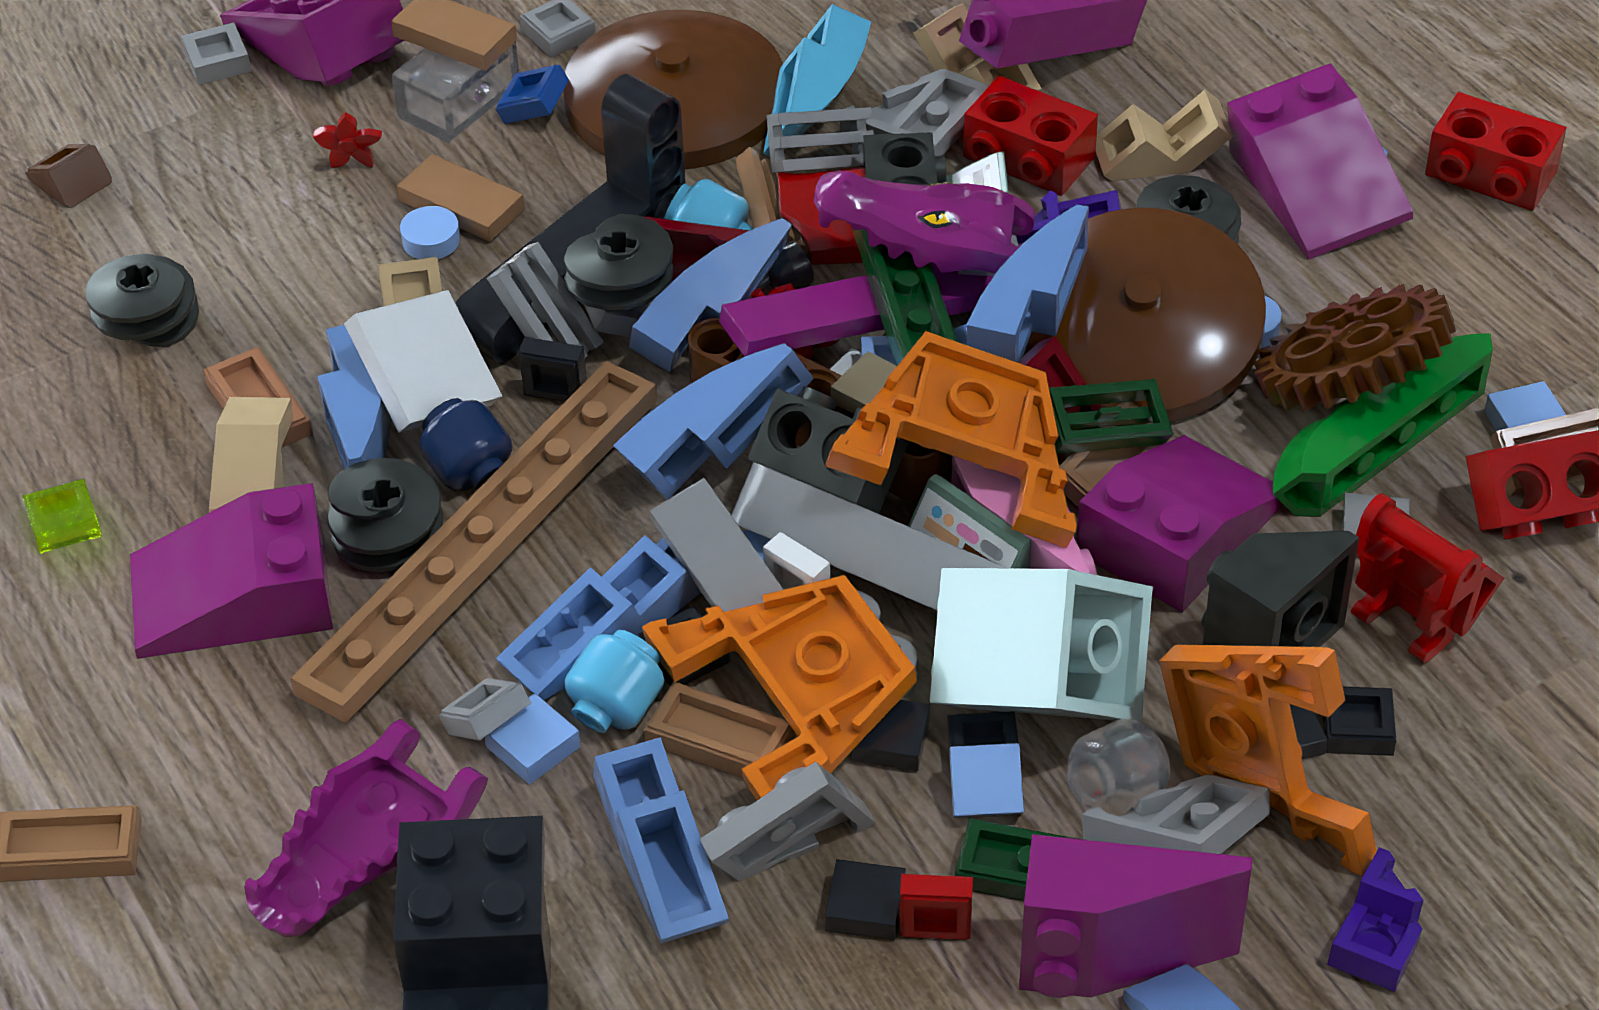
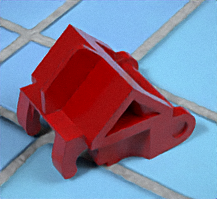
M1380 493L1365 508L1356 532V536L1359 537L1357 555L1360 560V570L1356 576L1355 584L1367 594L1353 605L1350 613L1365 624H1369L1384 611L1398 605L1417 618L1415 626L1423 631L1420 637L1411 643L1408 653L1423 663H1427L1453 640L1455 633L1461 637L1468 633L1505 578L1484 564L1480 555L1471 549L1463 551L1396 507L1395 500L1384 493Z

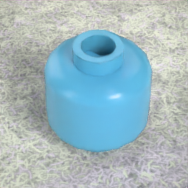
M709 179L699 180L693 186L686 183L683 184L675 194L664 219L748 231L753 229V226L747 223L749 217L747 201Z
M617 630L614 635L599 634L593 637L564 680L566 692L575 703L571 710L574 717L585 726L599 733H605L609 726L623 730L636 727L664 685L663 672L658 666L661 660L658 652L646 641L625 630Z

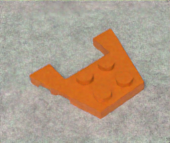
M925 331L889 375L885 385L870 403H866L861 409L856 421L844 435L841 434L834 442L825 466L881 485L889 469L896 437L917 443L924 448L935 449L976 463L983 468L997 470L1017 477L1021 481L1011 529L1067 548L1076 532L1077 524L1075 514L1068 513L1064 487L1068 480L1066 470L1059 468L1054 444L1058 438V431L1046 372Z
M845 575L763 594V603L725 612L718 605L706 608V615L701 618L667 625L666 618L642 626L645 641L658 652L661 664L674 682L679 681L731 651L737 652L797 734V738L742 768L744 782L756 800L774 790L778 780L788 772L797 768L808 767L815 761L829 773H832L917 682L915 666Z
M1174 645L1159 660L1184 765L1201 776L1210 774L1269 788L1270 806L1290 818L1292 831L1295 836L1305 842L1308 839L1313 840L1316 836L1320 837L1345 853L1340 863L1342 866L1355 874L1363 876L1377 852L1369 813L1314 793L1308 788L1301 759L1302 749L1297 741L1290 709L1291 704L1330 717L1345 701L1335 650L1327 647Z

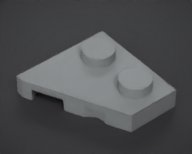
M942 68L920 77L913 84L901 85L882 93L883 104L872 108V119H866V131L873 130L874 134L932 132L935 156H942L964 133V113L990 85ZM852 105V106L847 107V108H845V109H851V108H855V107ZM850 121L840 122L841 132H851Z
M815 761L808 767L794 769L782 776L776 783L774 790L750 806L738 807L728 812L720 819L717 828L702 837L700 841L711 862L740 881L768 870L781 861L795 859L817 850L819 842L814 835L817 832L849 820L854 831L859 833L870 828L876 822L864 801Z
M1207 774L1181 782L1173 788L1157 789L1135 796V812L1116 816L1108 814L1100 807L1087 810L1082 814L1083 840L1221 854L1270 814L1269 788Z

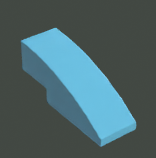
M832 4L810 31L807 38L804 37L780 67L771 114L825 110L854 72L865 48L871 21ZM813 124L782 125L783 136L803 135ZM767 131L763 154L770 156Z

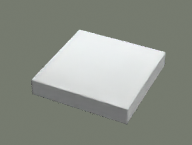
M449 290L356 313L344 323L399 433L422 426L426 416L435 407L453 398H459L463 401L477 400L488 407L492 406L502 397Z

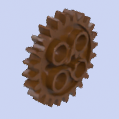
M1404 284L1393 288L1388 293H1384L1382 287L1376 288L1368 297L1361 298L1356 293L1349 298L1347 303L1339 305L1336 302L1328 303L1327 308L1316 313L1309 312L1305 314L1307 320L1304 323L1289 324L1286 326L1288 334L1269 339L1272 346L1259 351L1261 359L1254 362L1257 370L1255 374L1265 399L1269 398L1273 406L1282 403L1285 410L1301 404L1303 411H1308L1319 402H1323L1325 408L1328 409L1335 405L1339 399L1346 397L1350 403L1357 401L1363 392L1369 390L1374 394H1379L1382 392L1383 387L1393 382H1405L1404 373L1407 371L1426 369L1424 360L1440 357L1442 355L1440 347L1453 342L1450 334L1456 332L1454 319L1445 295H1439L1436 288L1424 291L1423 285H1417L1406 291Z

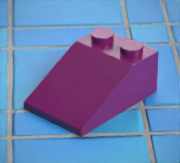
M248 0L220 14L223 25L235 23L242 39L295 78L321 81L323 86L335 85L353 76L352 68L363 62L375 63L393 56L397 52L395 46L405 41L393 36L391 23L403 10L400 0Z
M1331 63L1227 102L1228 125L1233 135L1229 140L1230 154L1308 260L1413 219V209L1358 97Z
M1183 435L1117 463L1079 501L1077 545L1080 550L1085 548L1089 550L1094 564L1125 581L1152 586L1153 597L1183 613L1209 585L1206 582V577L1215 559L1226 550L1233 552L1253 533H1258L1284 504L1273 495V481Z
M313 483L248 492L130 554L134 640L137 659L333 629L324 539Z
M1032 834L1023 910L1019 990L1036 991L1054 998H1063L1070 995L1091 998L1142 983L1185 964L1193 968L1239 954L1252 871V857Z

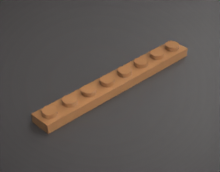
M605 361L290 678L294 695L338 720L347 723L614 447L613 445L657 402L656 384Z

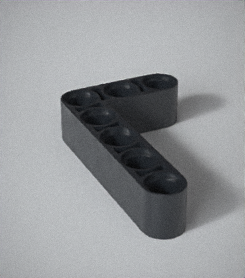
M623 74L610 84L605 92L601 106L607 181L473 285L455 302L481 353L498 363L507 362L519 353L525 336L492 288L487 277L527 245L539 242L564 280L567 271L564 265L567 248L578 238L594 233L596 228L606 219L618 214L664 219L675 194L686 183L681 106L675 97L632 74ZM513 274L511 278L531 306L533 301L515 274ZM541 321L542 325L547 331L550 327L546 322L543 323Z

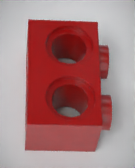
M998 76L964 113L963 157L977 162L991 154L1004 152L1007 175L1063 196L1096 156L1098 114Z
M1457 92L1432 131L1425 175L1534 211L1558 171L1567 127Z
M1599 430L1486 450L1465 456L1480 531L1502 527L1504 540L1543 533L1541 520L1562 516L1565 528L1599 522ZM1571 465L1578 468L1584 477V490L1579 497L1572 493L1567 485L1566 476ZM1510 476L1518 479L1524 488V501L1519 508L1513 506L1506 496L1505 487Z

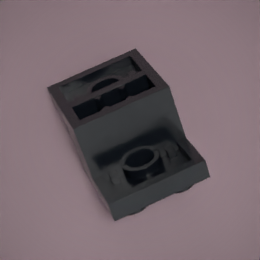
M543 815L399 822L393 942L403 988L402 1010H550L551 939L544 893L545 831Z

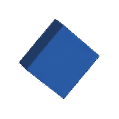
M551 65L515 73L495 110L504 124L550 115L569 79L561 65Z

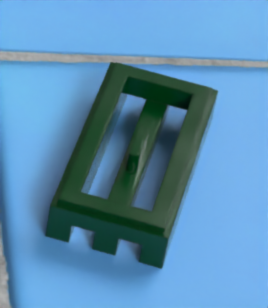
M1156 379L1049 388L1058 431V438L1054 444L1056 454L1162 445L1174 435ZM1146 400L1148 406L1121 408L1116 406L1100 408L1099 411L1066 413L1064 408Z

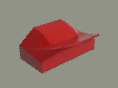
M864 167L814 173L778 172L780 216L792 223L804 236L810 249L811 265L863 263L851 225L844 220H834L827 228L822 227L819 224V212L813 200L815 187L822 175L834 171H848L865 177Z

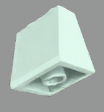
M942 568L940 592L937 602L938 614L934 659L931 669L930 703L976 710L1015 711V713L1142 722L1153 587L1070 569Z

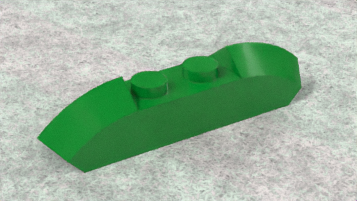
M1491 333L1452 337L1453 342L1451 344L1440 347L1442 351L1440 357L1424 360L1426 369L1404 373L1405 382H1393L1383 387L1382 392L1379 394H1374L1369 390L1363 392L1357 401L1350 403L1348 399L1343 400L1334 408L1330 416L1305 426L1289 442L1278 461L1273 480V495L1295 516L1321 517L1344 499L1345 492L1353 493L1484 394L1493 353Z

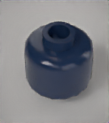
M459 398L447 400L435 407L422 423L423 432L419 441L421 454L443 484L451 490L461 492L475 488L477 491L510 458L513 445L510 435L489 408L477 400L463 401Z

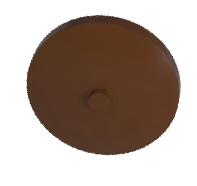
M663 10L643 13L617 21L601 29L588 38L575 51L565 69V74L569 79L563 90L565 111L571 127L580 139L589 147L605 156L601 117L602 101L608 87L617 77L623 74H632L675 97L680 102L685 170L710 166L742 154L746 149L754 147L767 136L766 115L771 114L773 110L779 70L783 62L779 53L767 38L738 20L698 10Z
M1128 208L1110 211L1088 219L1087 251L1059 325L1056 338L1086 384L1156 379L1169 421H1178L1203 412L1222 401L1243 382L1251 371L1254 362L1258 358L1265 332L1266 302L1264 289L1257 270L1247 254L1234 240L1215 226L1194 216L1167 209ZM1032 331L1026 345L1027 353L1039 341L1054 336ZM1146 400L1132 401L1138 407L1148 406ZM1109 403L1100 405L1102 406V408L1116 407L1119 405V403Z

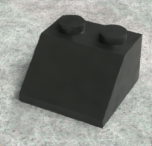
M1350 531L1253 533L1233 552L1230 550L1222 552L1212 563L1206 577V582L1209 584L1207 609L1201 620V626L1204 628L1202 645L1321 647L1345 625L1359 537Z

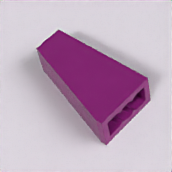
M972 0L959 42L995 68L1132 45L1147 0Z

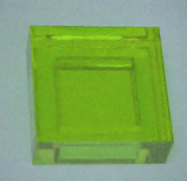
M84 478L22 495L40 554L102 536Z

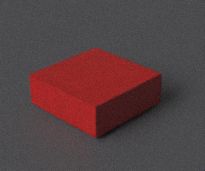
M901 874L900 936L971 939L973 877Z

